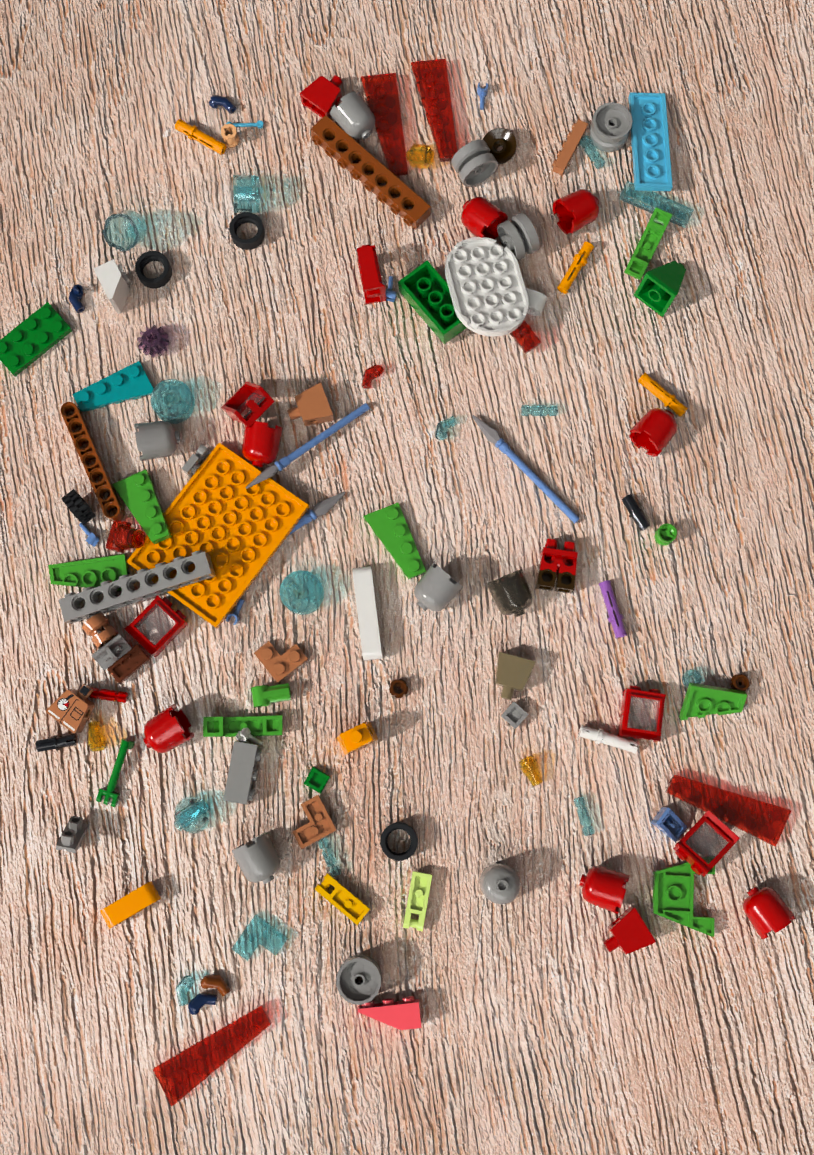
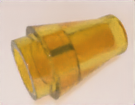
M100 721L88 723V747H90V751L96 752L106 749L107 740Z
M533 755L519 761V768L531 782L532 786H537L543 782L538 761Z

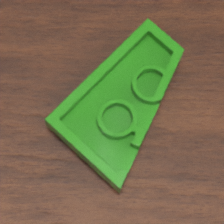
M689 682L679 718L680 720H688L689 717L697 716L698 718H703L711 714L724 715L742 712L747 693L740 690Z

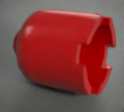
M580 189L556 200L553 203V215L557 214L559 219L557 225L565 234H572L592 223L599 214L598 198L589 190Z
M475 197L468 200L463 205L461 214L463 225L475 237L496 239L498 237V224L508 219L505 212L485 197Z
M651 409L630 430L631 434L629 437L637 448L642 446L646 449L647 455L658 456L677 432V423L674 415L669 410Z
M255 421L249 428L245 426L242 445L243 456L256 467H263L264 464L274 462L278 456L283 428L277 425L275 429L270 428L268 423Z
M176 704L169 706L148 720L144 726L145 737L143 740L145 745L158 753L169 752L194 738V732L190 733L189 731L191 723L182 710L179 712L176 710Z
M601 866L591 867L586 875L582 874L579 886H582V896L588 903L618 914L626 892V882L629 881L630 875Z
M755 886L747 892L749 896L743 902V910L761 939L767 938V934L772 930L777 933L789 925L791 920L796 919L773 888L763 887L759 889Z

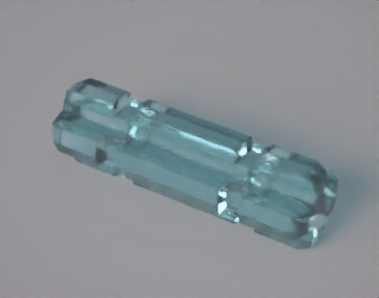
M588 136L581 138L580 145L582 148H585L584 151L590 160L594 162L593 164L596 169L602 168L605 165V161L600 157V153L595 145L590 143L591 139Z
M547 405L521 406L522 416H529V414L531 416H547V414L549 416H556L558 413L557 405H550L549 407Z
M582 796L575 798L574 803L575 807L578 808L577 814L580 824L583 825V834L585 836L593 835L595 831L593 826H591L592 821L588 808L585 807V798Z
M328 838L319 840L318 845L323 850L322 855L327 867L330 868L331 876L336 877L340 875L342 871L337 866L338 862L332 848L329 846Z

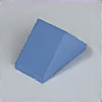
M662 807L651 821L655 827L674 842L679 839L687 828L682 820L668 807Z

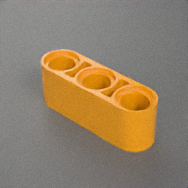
M152 881L100 910L110 929L161 898Z

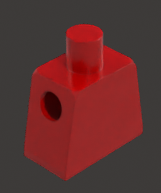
M334 75L330 81L323 76L318 77L300 93L301 103L321 118L326 115L331 119L330 111L334 105L338 107L341 102L342 94L339 87L342 84V80L337 75Z
M630 906L608 926L612 937L603 943L609 953L620 947L624 954H629L656 941L636 908Z

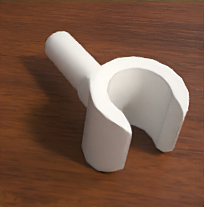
M243 728L241 731H238L236 739L239 742H246L248 739L260 746L262 745L263 741L253 737L250 734L249 728Z

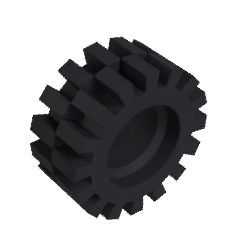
M75 489L62 497L63 502L83 525L96 516Z

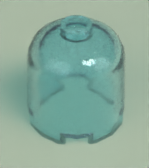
M123 210L105 220L104 239L110 247H114L122 252L129 251L144 239L147 225L144 218L136 211Z

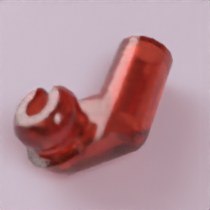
M374 365L366 369L361 387L370 389L372 380L383 374V367L381 365Z

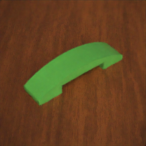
M657 207L655 208L624 271L625 274L638 280L642 279L672 214Z
M283 716L203 717V737H236L238 731H241L243 728H249L250 734L253 736L283 735Z

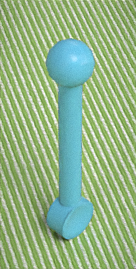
M260 120L257 123H232L230 121L226 123L232 124L235 127H257L259 129H262L264 126Z

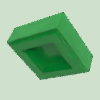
M313 767L304 784L321 794L331 776Z

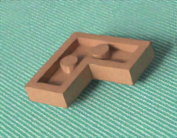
M268 641L254 652L277 683H280L309 660L297 644L280 655L271 642Z
M319 795L301 804L309 823L292 832L300 848L303 849L337 830Z

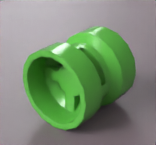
M672 524L661 525L654 534L656 543L661 546L669 545L676 538L677 530Z

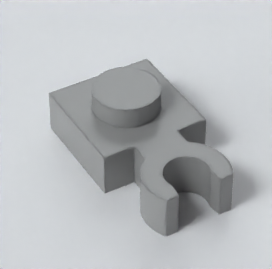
M201 444L195 455L192 454L181 468L189 477L195 474L202 464L201 461L209 454L208 448Z

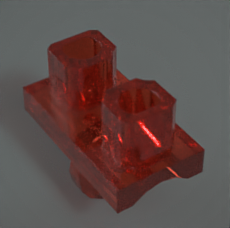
M525 320L516 330L510 333L525 354L541 344L540 339Z

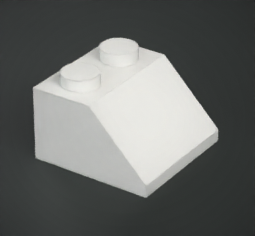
M114 259L93 269L117 314H120L130 291L127 285L130 281L121 264L117 265Z

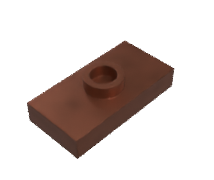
M136 644L130 651L108 667L107 670L121 684L148 662L150 658L139 644Z

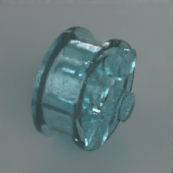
M176 379L164 380L158 383L151 393V406L162 421L178 424L187 420L193 413L195 406L193 395L188 386L182 381Z
M300 570L292 572L284 578L280 586V598L291 612L306 615L319 608L324 598V590L314 574ZM304 590V591H305L304 595H301V596H300V595H299L300 591Z

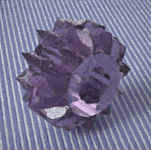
M153 325L149 329L146 326L145 332L140 331L142 337L137 338V341L140 343L138 347L140 350H143L146 356L150 354L154 358L156 353L161 356L162 350L167 352L166 346L170 345L169 336L162 327L157 329Z

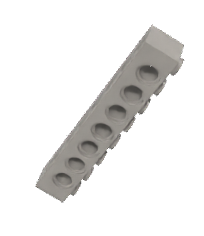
M203 550L191 553L192 556L186 558L184 556L173 559L174 562L168 564L166 562L159 563L153 569H141L132 576L130 574L122 575L119 577V580L113 582L112 580L104 581L101 583V586L95 588L93 586L82 589L83 592L77 594L75 592L64 595L65 598L59 599L64 622L73 624L91 618L101 612L106 613L215 577L216 574L210 554L205 551L203 552ZM194 563L195 569L189 573L188 567ZM176 569L177 575L171 579L170 573ZM158 575V582L153 585L152 579ZM140 582V588L135 591V583ZM121 588L122 593L117 597L116 590ZM103 593L104 598L99 603L98 596ZM85 600V606L81 609L80 602Z

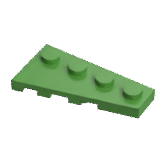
M146 469L112 484L154 544L172 537L150 474Z
M399 503L363 516L408 580L426 573Z
M126 554L48 565L51 584L75 587L93 586L95 588L101 586V583L104 581L112 580L113 582L119 580L120 576L129 574Z

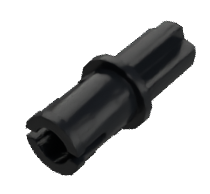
M631 494L625 496L622 502L630 514L629 517H632L639 531L648 528L650 524L642 513L643 509L639 508Z
M74 733L63 736L54 735L53 738L37 740L35 743L37 752L53 749L58 751L59 748L76 746L77 740H72L76 738V735Z

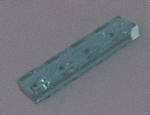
M630 181L626 182L619 197V200L653 214L656 207L672 214L670 222L686 228L694 209L655 192L635 191L634 183Z

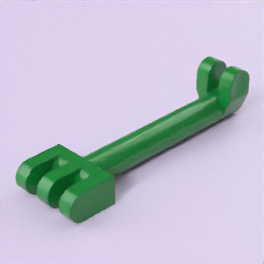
M122 738L107 789H99L96 798L97 802H101L103 796H105L103 804L108 805L110 799L113 798L111 807H116L120 794L114 792L127 751L128 749H133L134 741Z

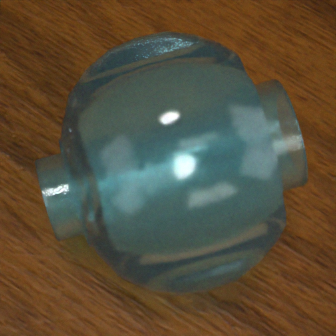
M195 797L183 798L175 808L176 821H174V825L179 831L184 830L191 834L200 833L208 826L211 809L202 798L200 800Z

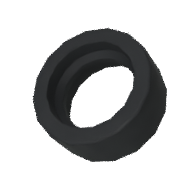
M243 212L237 214L230 222L229 232L233 243L243 250H252L262 244L265 238V229L262 220L256 214ZM244 223H253L257 226L258 233L251 239H241L237 236L238 227Z
M158 251L143 253L135 263V272L140 282L146 287H163L172 276V268L167 257ZM149 262H161L164 266V271L159 277L149 279L144 276L143 269Z
M395 822L384 829L380 845L388 858L395 861H403L415 853L418 838L415 830L410 825L404 822ZM397 829L406 831L411 838L409 849L403 853L391 851L387 843L389 834Z

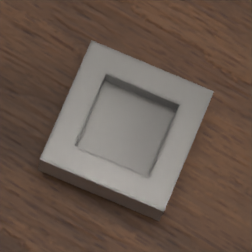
M513 701L501 717L516 729L528 716V713Z

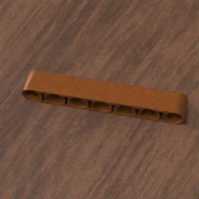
M66 402L61 406L60 411L101 509L109 520L120 522L124 518L123 507L84 416L73 402ZM71 410H75L73 415L68 416ZM78 426H82L79 432H75ZM86 442H89L88 447L82 449V445ZM96 459L95 464L89 465L90 460ZM99 475H103V479L100 482H96V478ZM110 492V496L107 499H103L104 493ZM117 508V513L114 516H110L111 510Z

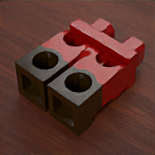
M547 539L545 547L541 551L535 588L553 591L555 587L556 592L572 594L575 588L578 552H575V542H564L563 550L556 549L557 540Z

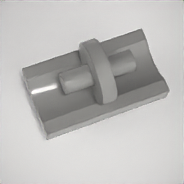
M119 633L91 656L103 670H106L130 651L132 647Z
M71 816L56 844V850L65 849L67 852H77L88 830V824L83 823L82 817Z

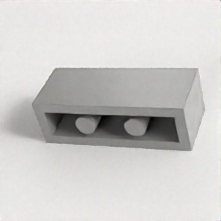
M234 741L223 801L246 805L253 801L255 789H252L253 781H257L259 771L256 769L257 761L260 762L262 750H259V745Z

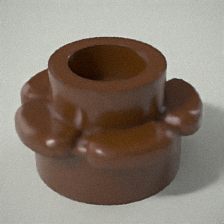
M736 674L731 678L732 683L730 685L734 690L746 691L750 686L749 679L744 674Z
M403 679L393 680L389 688L391 695H395L396 698H402L404 694L406 695L408 693L406 681Z

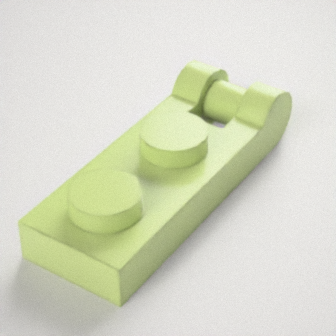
M412 872L403 928L409 929V927L417 928V931H423L432 874ZM411 913L419 914V919H411Z

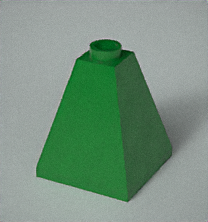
M672 261L648 271L634 296L663 317L679 292L686 269L683 264Z

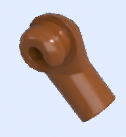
M208 974L201 980L202 988H217L222 997L231 991L220 975Z

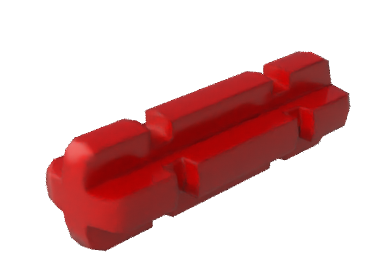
M93 687V692L89 696L94 699L117 700L123 703L127 702L128 699L127 692L108 689L100 690Z

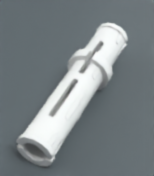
M584 725L580 727L578 737L593 740L596 744L603 743L634 754L637 752L638 747L636 746L639 745L638 741L603 732V729L600 728L597 730Z

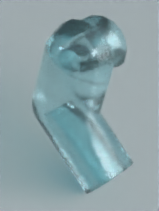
M454 416L437 424L435 437L438 440H445L448 428L457 425Z

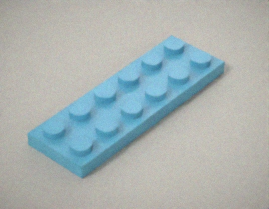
M630 92L628 100L629 112L633 120L631 144L635 191H671L673 186L665 93Z

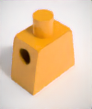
M364 722L339 734L337 740L344 754L348 755L378 740V737L371 722Z

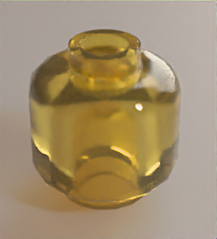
M413 144L410 150L407 151L406 159L412 168L427 169L434 162V151L431 150L429 145Z

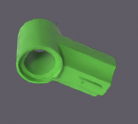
M289 683L274 686L262 685L251 688L254 707H264L271 705V703L291 700Z

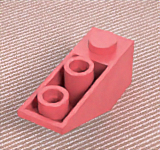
M414 996L403 997L402 1001H394L393 998L383 999L382 1003L374 1004V1001H370L358 1006L359 1013L399 1030L421 1028L419 999H414Z

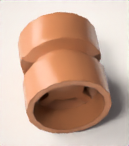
M102 612L92 616L82 626L85 633L89 637L92 636V642L98 649L119 634L112 625H108L109 620Z

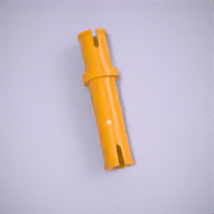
M182 119L177 120L175 129L187 135L189 139L200 142L220 155L225 153L226 144L202 132L195 125L192 126Z
M584 242L578 254L574 255V261L557 287L561 293H568L581 268L587 264V258L594 249L591 243ZM572 271H574V273L568 281L569 276L571 275Z
M646 372L639 378L638 383L643 385L661 400L666 408L669 407L679 417H682L688 410V407L676 399V395L670 394Z

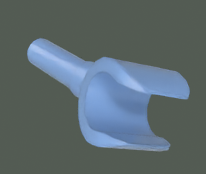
M480 83L477 86V94L480 96V110H484V99L488 93L487 83L484 89L480 88Z
M392 276L389 277L386 290V300L394 302L397 292L392 291Z
M80 523L79 526L88 535L85 541L95 547L99 542V537Z
M239 600L233 614L227 616V622L234 616L236 620L233 625L239 623L240 618L238 615L244 600Z

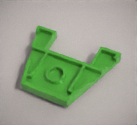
M710 855L702 859L709 864L715 856ZM685 862L653 871L652 913L714 937V917L693 916L695 872L691 869V865ZM715 866L707 874H715Z

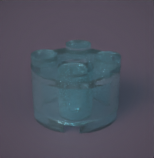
M233 175L234 213L259 212V176Z

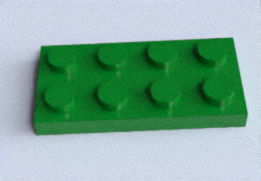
M47 302L0 340V360L16 377L73 330Z

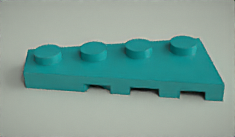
M140 361L72 395L81 412L106 407V405L113 403L119 404L130 399H140L142 396L156 395V392Z

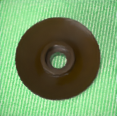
M496 128L489 131L483 138L498 164L506 163L514 156L517 142L511 131L505 128ZM499 146L503 147L501 151H497Z

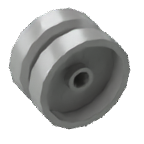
M614 102L605 103L598 107L593 115L589 131L590 141L596 148L605 152H613L625 145L633 122L629 110L625 106Z
M480 139L460 148L451 160L452 166L459 173V178L466 187H472L484 182L498 168V162L494 155L490 153L487 143Z
M524 213L513 216L511 222L506 220L498 224L497 233L504 248L507 246L513 252L517 261L524 258L526 253L532 254L539 250L540 243L537 232L530 219Z
M355 954L348 957L342 963L337 974L336 986L339 994L345 1001L363 1005L372 1001L377 996L382 982V972L379 964L372 957L365 954ZM356 977H362L361 983L356 982Z

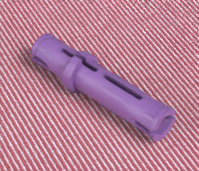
M603 581L599 583L609 615L608 621L612 624L616 639L625 637L627 633L622 621L624 617L623 614H620L611 581Z

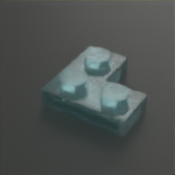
M256 914L232 950L248 961L260 944L276 956L288 937Z

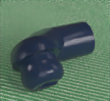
M213 95L209 101V105L212 108L216 109L218 105H221L230 114L236 110V107L227 97Z
M80 284L74 285L69 295V301L77 313H81L85 309L81 303L83 287Z
M205 993L196 995L188 1004L190 1014H198L205 1004L216 1005L217 995Z

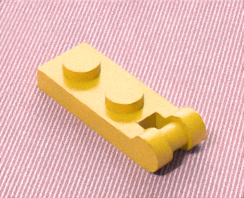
M326 873L323 877V882L314 889L358 925L370 908L332 875ZM330 884L335 887L331 894L326 890Z

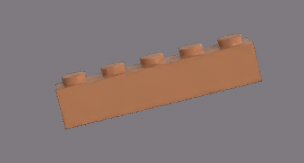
M578 119L573 124L572 132L568 133L567 141H564L562 145V151L559 150L558 158L552 164L553 172L563 176L587 130L588 123Z

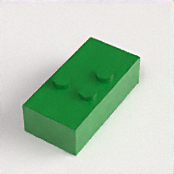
M428 261L398 281L401 295L443 344H446L467 328L455 313L447 282Z

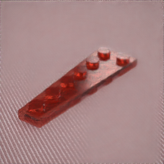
M446 59L411 62V70L440 162L451 161L457 152Z
M396 73L362 76V87L368 106L375 116V129L387 168L395 176L408 175Z
M673 774L665 793L705 813L708 810L711 811L718 819L776 847L791 813L789 809Z
M263 1005L258 1006L153 1068L171 1106L175 1105L193 1088L271 1025L272 1022Z

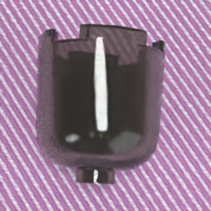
M522 569L486 583L498 610L503 615L514 614L515 617L521 616L526 613L525 609L532 604L533 597Z

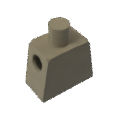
M503 652L498 653L495 685L503 687L501 698L512 700L514 690L523 691L536 661Z

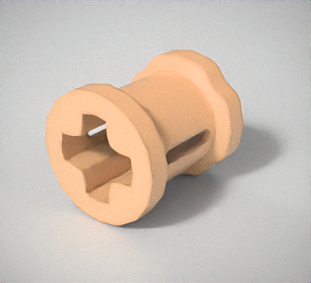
M232 124L222 126L221 135L224 144L229 148L236 147L239 143L236 127Z

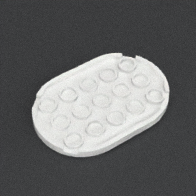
M472 237L457 243L446 259L445 276L455 313L468 329L480 335L495 337L509 334L523 323L529 306L528 295L518 261L513 252L507 246L504 248L496 243L497 240L486 237Z

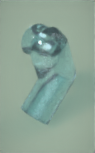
M190 975L182 977L176 986L179 1006L189 1004L187 992L195 983L194 978Z

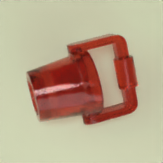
M116 520L112 523L106 549L123 553L124 549L141 548L145 543V534L142 530L131 527L132 523Z

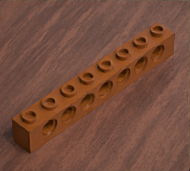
M325 115L311 128L313 143L318 147L321 146L330 158L336 159L339 166L343 169L346 168L355 180H360L369 192L372 191L376 194L378 200L381 203H386L395 215L401 216L406 225L412 226L416 230L431 215V206L328 116ZM411 206L412 209H406L405 207Z

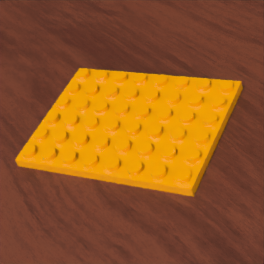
M221 443L216 445L164 512L172 537L154 544L146 535L126 561L136 570L145 568L150 570L155 568L156 564L163 562L168 564L174 562L173 559L184 556L186 558L192 556L191 553L203 550V552L205 551L210 554L216 574L215 577L168 593L217 629L309 508L307 503L271 478L246 489V486L262 472ZM194 563L188 567L189 573L194 571ZM176 569L171 571V579L177 575ZM158 575L152 579L155 584L158 582Z

